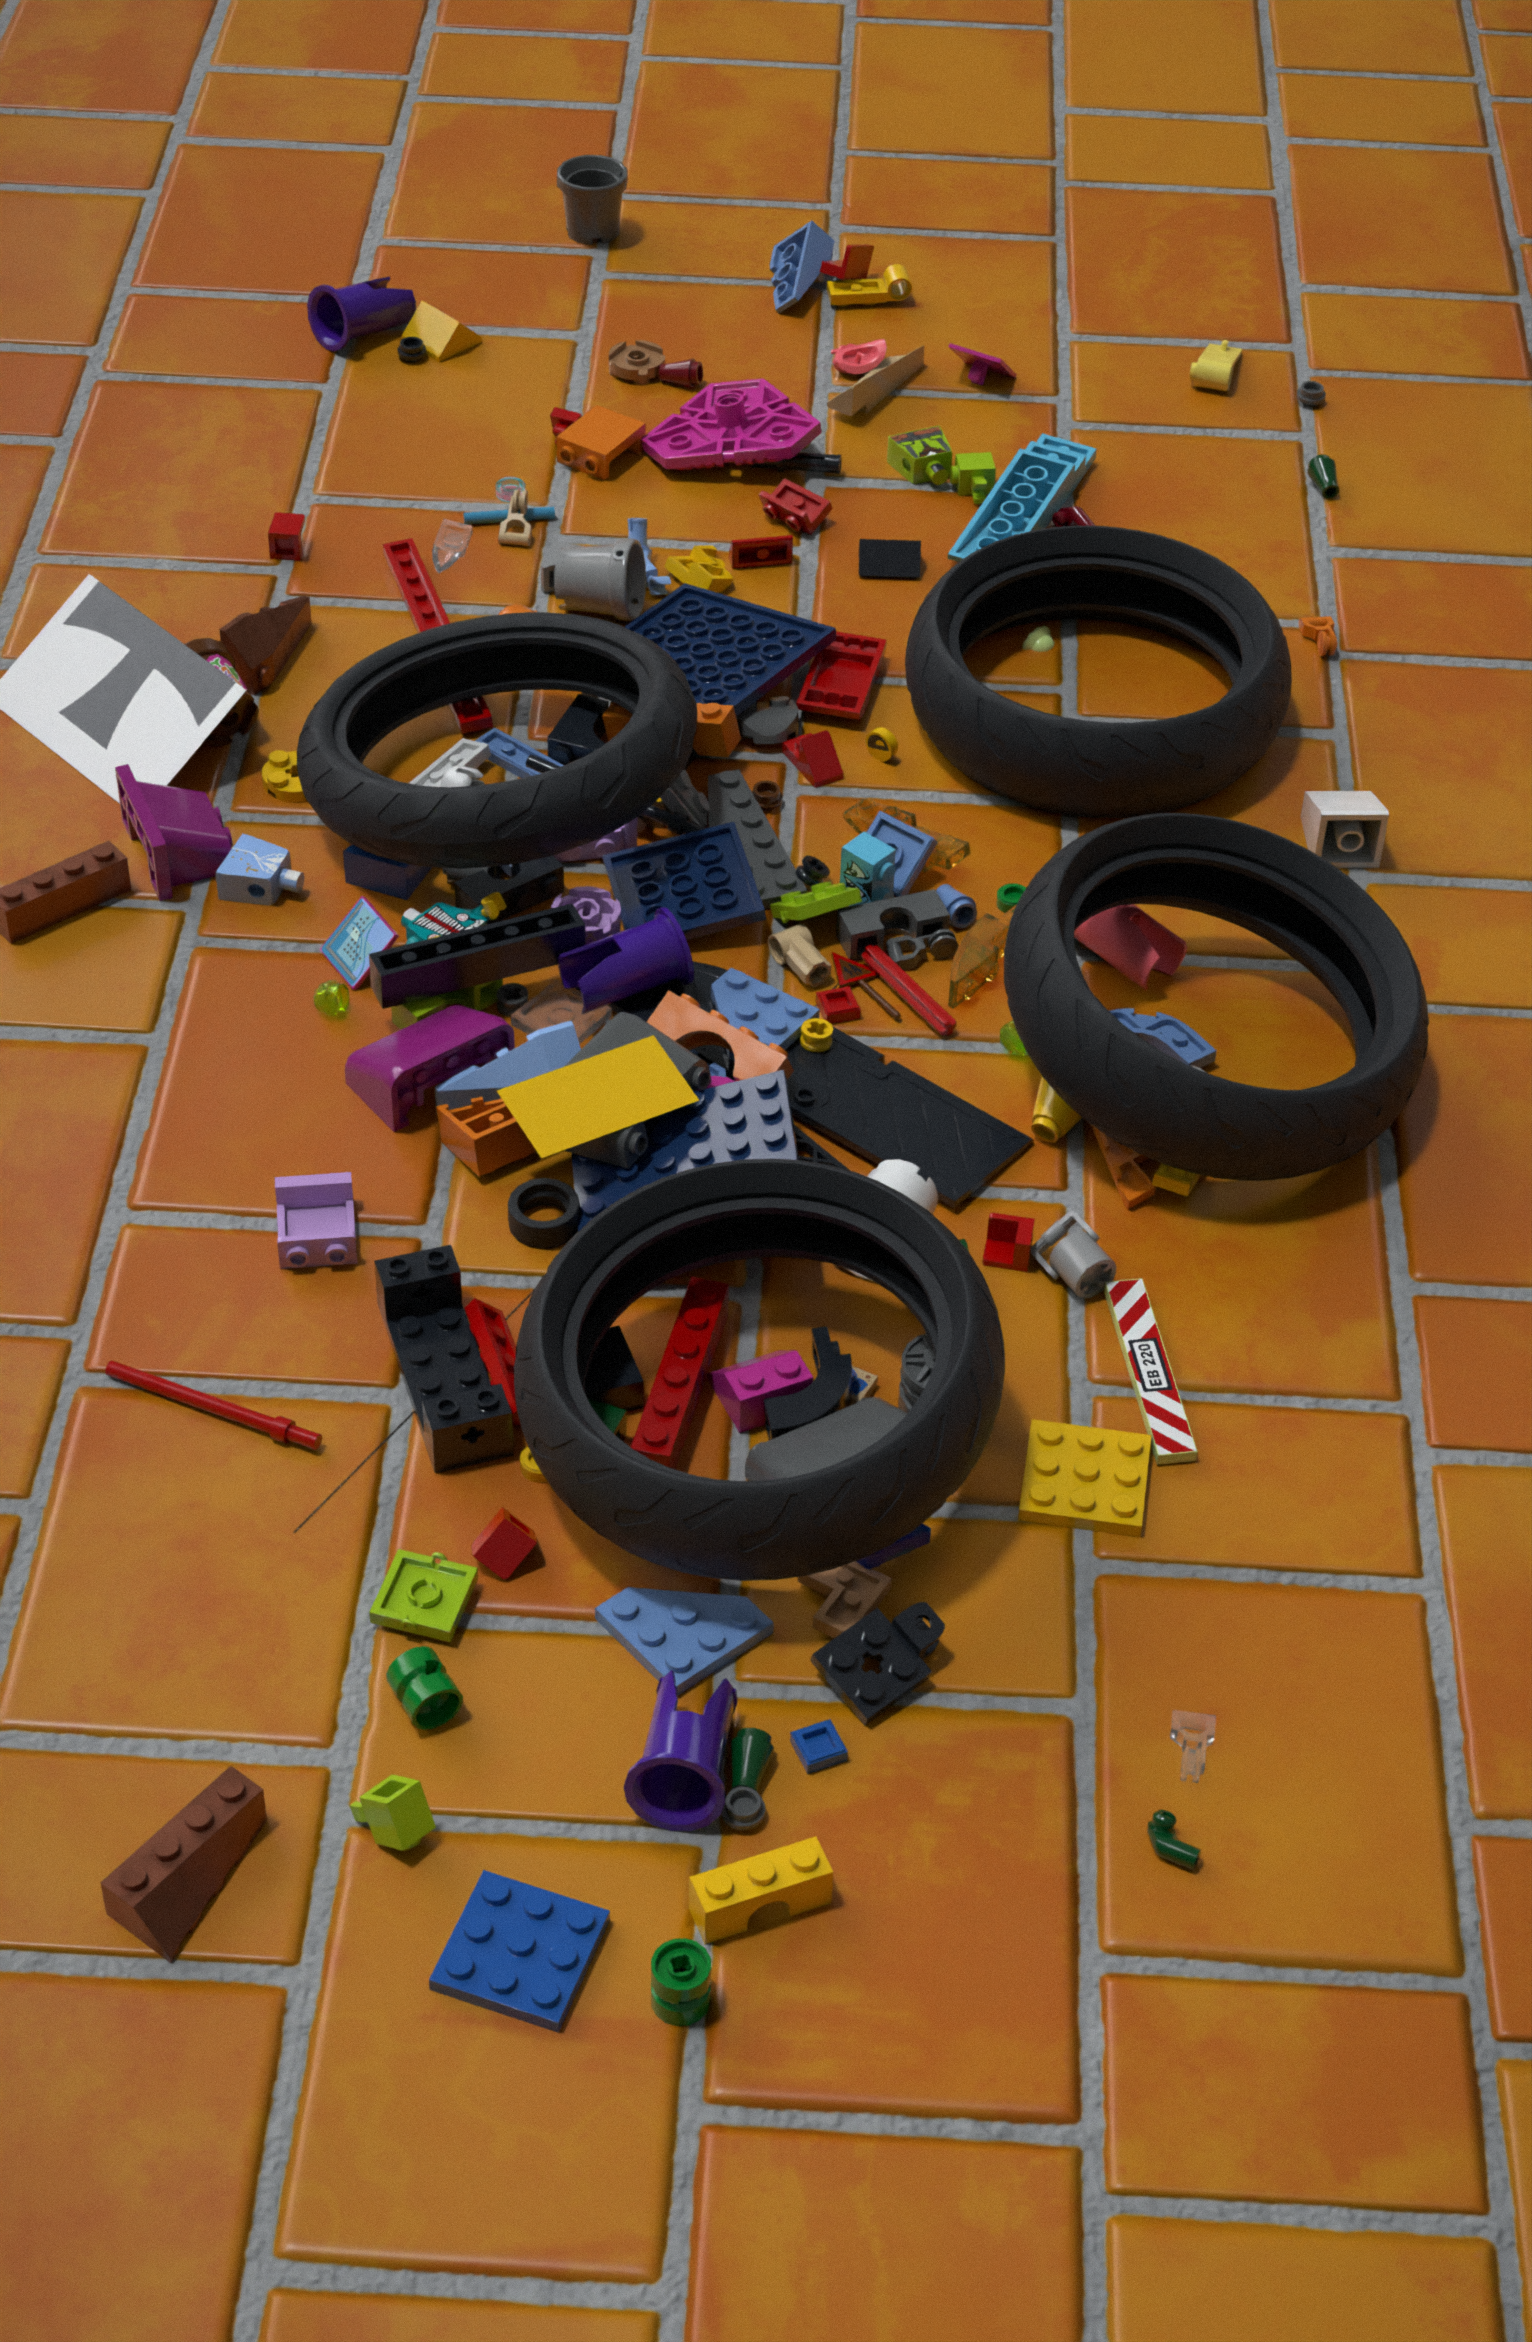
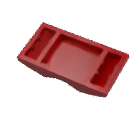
M836 631L837 639L814 657L796 706L798 710L860 720L867 710L874 682L879 677L887 639Z

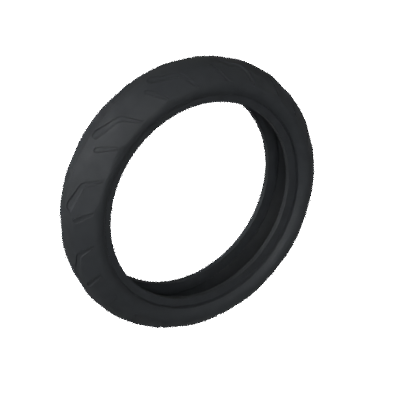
M547 612L485 616L438 626L401 639L362 659L337 678L307 716L298 740L297 770L303 794L322 822L345 841L376 856L417 866L456 869L523 863L557 855L600 839L636 819L655 803L678 779L689 760L697 728V703L686 675L674 659L655 642L621 625L581 615ZM525 690L578 691L605 698L633 714L629 722L616 736L589 755L538 775L506 782L464 787L420 786L384 777L362 764L374 746L402 724L422 714L450 704L496 693Z

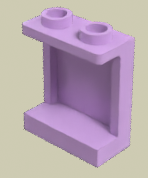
M351 1172L275 1177L278 1225L277 1246L280 1269L357 1264Z

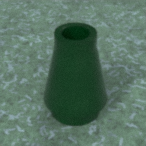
M1318 455L1312 458L1308 464V476L1321 491L1324 498L1335 497L1339 493L1335 461L1328 455Z
M743 1728L737 1732V1737L732 1739L733 1782L731 1790L737 1787H749L758 1793L759 1784L774 1752V1746L771 1744L772 1738L767 1732L757 1728Z

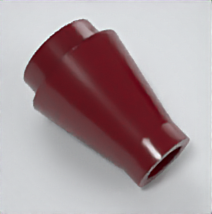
M695 359L661 364L659 378L660 381L694 388L695 385L702 384L703 365L701 362H696Z

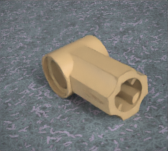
M804 924L796 925L769 936L768 946L775 962L780 965L787 963L805 984H810L812 988L820 986L831 975V964L814 947L812 935Z

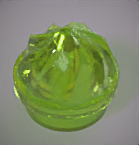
M328 980L321 983L315 989L313 1002L319 1011L326 1013L328 1016H336L339 1012L347 1010L350 996L345 984H339L336 980Z
M1011 1021L1000 1029V1043L1009 1054L1013 1055V1053H1016L1023 1057L1026 1050L1016 1031L1014 1022Z

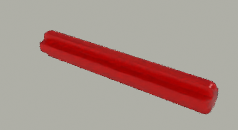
M877 945L865 947V951L861 955L862 960L940 1035H951L953 1029L957 1026L956 1020Z

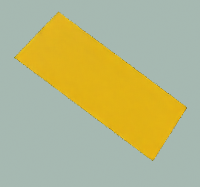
M654 1035L497 1090V1093L541 1158L699 1101Z

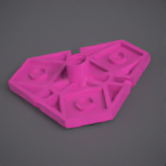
M762 378L710 383L679 408L680 415L673 413L641 438L643 450L665 469L692 470V468H713V466L724 467L725 463L735 462L736 465H744L746 463L779 462L784 459H790L810 444L822 431L820 421L795 402L789 403V398Z

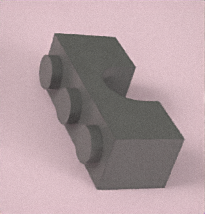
M935 889L837 909L836 937L848 959L853 961L862 959L861 955L865 951V947L868 945H877L883 950L885 935L901 934L916 938L933 934L940 929L949 930L950 914Z

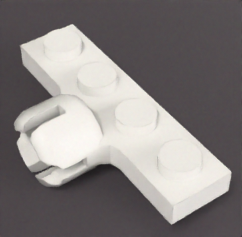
M462 738L409 784L433 787L485 785L484 781L476 780L482 779L484 776L477 768L491 756L489 744Z

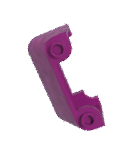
M462 1005L450 1006L354 1051L348 1057L345 1064V1081L362 1101L393 1132H396L409 1125V1119L406 1117V1114L412 1105L415 1104L419 1107L424 1104L423 1090L473 1065L481 1068L497 1059L496 1053L506 1047L508 1051L515 1049L514 1030L501 1017Z

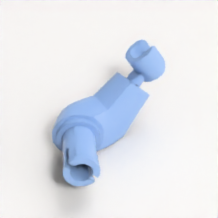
M628 518V539L638 540L644 552L646 587L649 588L651 595H669L665 585L671 584V579L668 576H658L657 568L651 563L652 550L647 546L648 519Z

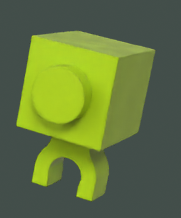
M991 452L956 454L955 466L950 467V482L956 485L958 495H972L974 504L983 503L986 499L985 494H989L995 486L996 467Z
M392 1774L359 1797L360 1802L355 1801L349 1805L355 1821L368 1822L376 1844L400 1851L417 1846L423 1836L436 1828L419 1780Z

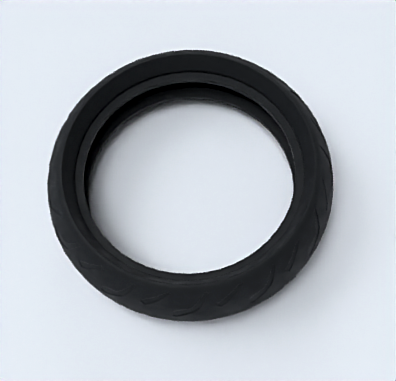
M1064 526L1033 530L996 541L968 555L945 573L926 595L913 621L905 655L907 688L911 695L915 715L923 729L926 730L930 740L946 759L973 781L1008 799L1054 813L1081 817L1126 818L1164 813L1187 807L1224 790L1251 769L1274 741L1287 712L1292 686L1291 659L1286 637L1269 604L1246 578L1218 558L1181 541L1144 531L1107 526ZM1058 619L1108 620L1149 628L1194 646L1224 667L1233 686L1216 704L1178 717L1133 723L1085 721L1045 713L1001 696L973 677L964 663L963 657L977 641L1011 627Z
M1186 813L1148 814L1126 818L1101 826L1082 835L1059 850L1036 873L1019 899L1010 921L1004 950V985L1008 996L1007 1003L1016 1031L1029 1057L1047 1083L1077 1114L1118 1143L1162 1164L1194 1174L1238 1181H1267L1293 1178L1323 1170L1345 1161L1362 1151L1386 1131L1408 1104L1421 1076L1429 1036L1426 993L1416 962L1398 928L1366 891L1334 865L1293 841L1267 830L1225 818ZM1131 904L1163 905L1188 909L1214 916L1245 928L1271 942L1301 963L1335 997L1346 1012L1351 1024L1355 1040V1066L1337 1079L1319 1086L1302 1090H1279L1229 1081L1186 1065L1161 1052L1137 1036L1111 1014L1090 991L1077 961L1074 931L1086 920L1104 910L1119 905Z
M744 1159L688 1169L643 1186L614 1202L599 1213L566 1243L548 1266L545 1276H542L535 1287L523 1316L516 1345L514 1364L516 1408L527 1445L537 1466L552 1489L579 1519L607 1540L647 1561L683 1573L740 1581L779 1580L832 1570L863 1559L906 1536L944 1505L946 1499L959 1489L977 1464L993 1430L995 1418L1001 1404L1005 1375V1348L997 1307L982 1272L971 1254L957 1237L927 1209L897 1190L854 1171L802 1160ZM785 1257L832 1263L862 1274L890 1291L911 1310L930 1338L936 1354L930 1378L919 1399L909 1413L877 1442L858 1454L832 1466L794 1477L766 1481L711 1479L674 1470L650 1460L630 1448L610 1431L593 1410L584 1392L589 1364L598 1344L610 1326L633 1302L649 1290L678 1275L705 1266L750 1258Z

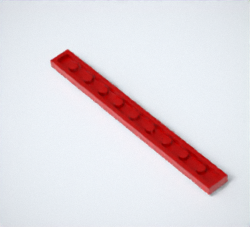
M413 538L382 544L384 556L417 632L420 633L428 629L450 624ZM483 696L449 705L461 734L493 727L492 715Z

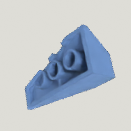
M810 221L773 247L769 266L770 270L774 273L771 281L776 286L773 296L775 310L778 313H781L800 300L821 273L822 261H831L833 257L832 251L835 240L813 221Z

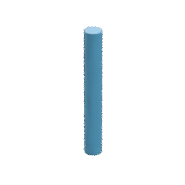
M554 507L528 508L524 518L526 521L555 519ZM508 510L463 513L464 525L500 523L506 520L508 516Z

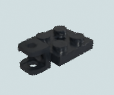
M926 1602L911 1605L894 1617L892 1623L876 1608L813 1653L810 1661L865 1726L930 1678L932 1671L923 1660L935 1651L939 1638L945 1629V1624ZM923 1618H925L926 1620L929 1621V1623H930V1628H929V1626L923 1621ZM864 1658L876 1659L880 1663L879 1670L881 1673L876 1674L873 1670L863 1671Z

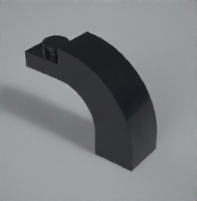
M827 1326L811 1328L812 1357L817 1372L815 1380L807 1388L797 1393L764 1399V1423L768 1441L850 1406L852 1394L851 1353L840 1354L838 1341L831 1342Z

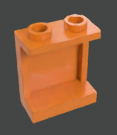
M596 405L556 437L557 461L568 467L605 480L609 477V463L627 449L638 454L643 451L641 438L646 435V423Z

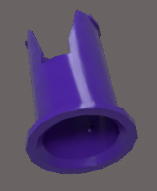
M390 276L338 289L325 284L317 286L310 293L307 304L311 330L317 341L325 349L337 351L343 349L350 339L409 324L417 310L413 291L386 288L390 281Z
M666 907L658 908L654 914V919L559 954V957H557L559 974L564 988H580L583 1000V1015L674 980L679 981L683 985H689L694 980V966L687 940L676 918Z
M671 1670L659 1680L656 1689L657 1698L643 1756L629 1768L623 1787L627 1803L636 1815L645 1821L671 1831H693L710 1825L721 1815L724 1807L726 1794L724 1783L719 1776L738 1697L736 1689L725 1678L706 1703L703 1715L691 1711H676L678 1697L675 1673Z

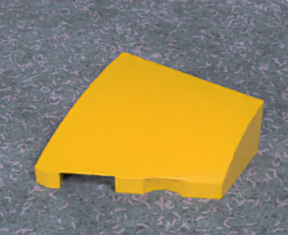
M694 545L690 556H669L664 566L683 584H690L716 593H722L731 585L733 580L730 572L725 569L724 561L714 558L717 549L713 545Z

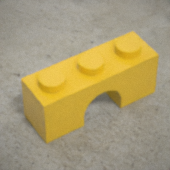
M815 1836L690 1876L689 1910L704 1944H708L747 1931L748 1919L751 1914L761 1906L771 1902L782 1901L789 1917L830 1904L832 1901L833 1870Z

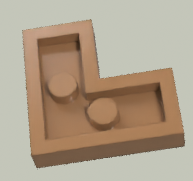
M855 1561L832 1570L798 1577L797 1582L828 1596L813 1616L812 1628L836 1638L879 1606L891 1589L892 1578Z

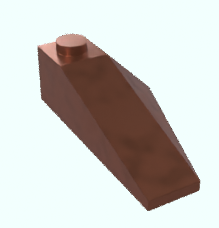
M304 595L281 602L275 608L266 606L260 608V612L255 614L249 612L242 613L219 629L220 641L234 658L236 671L250 694L255 696L276 680L311 626L310 597Z

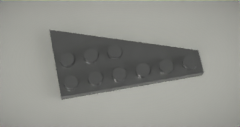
M740 770L708 775V802L710 806L708 811V828L735 822L764 909H771L770 904L780 902V896L794 891H801V894L807 893L804 883L797 877L795 867L757 800L754 798Z

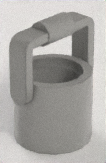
M1070 1211L1059 1221L1057 1220L1031 1247V1254L1055 1280L1061 1277L1073 1292L1081 1298H1091L1098 1295L1104 1290L1105 1282L1112 1281L1116 1274L1117 1266L1115 1262L1097 1243L1100 1237L1075 1211ZM1078 1222L1086 1232L1076 1231L1060 1240L1050 1255L1049 1265L1041 1254L1050 1246H1053L1068 1232L1067 1230L1072 1225Z

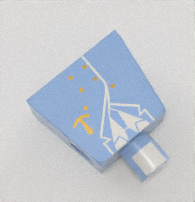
M248 834L240 836L215 872L218 899L261 905L274 904L284 889L299 893L303 888L305 879L303 872L291 869L290 852L287 849Z

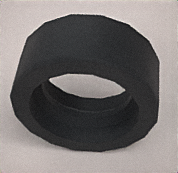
M540 1178L529 1180L519 1185L511 1193L508 1201V1224L511 1234L519 1242L534 1248H554L567 1243L578 1232L577 1223L580 1215V1202L578 1194L570 1185L556 1179ZM543 1205L554 1206L565 1212L563 1216L549 1221L532 1220L523 1215L526 1210Z

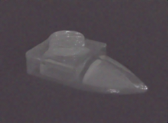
M443 519L432 549V559L438 573L451 567L459 557L464 558L473 535V526Z

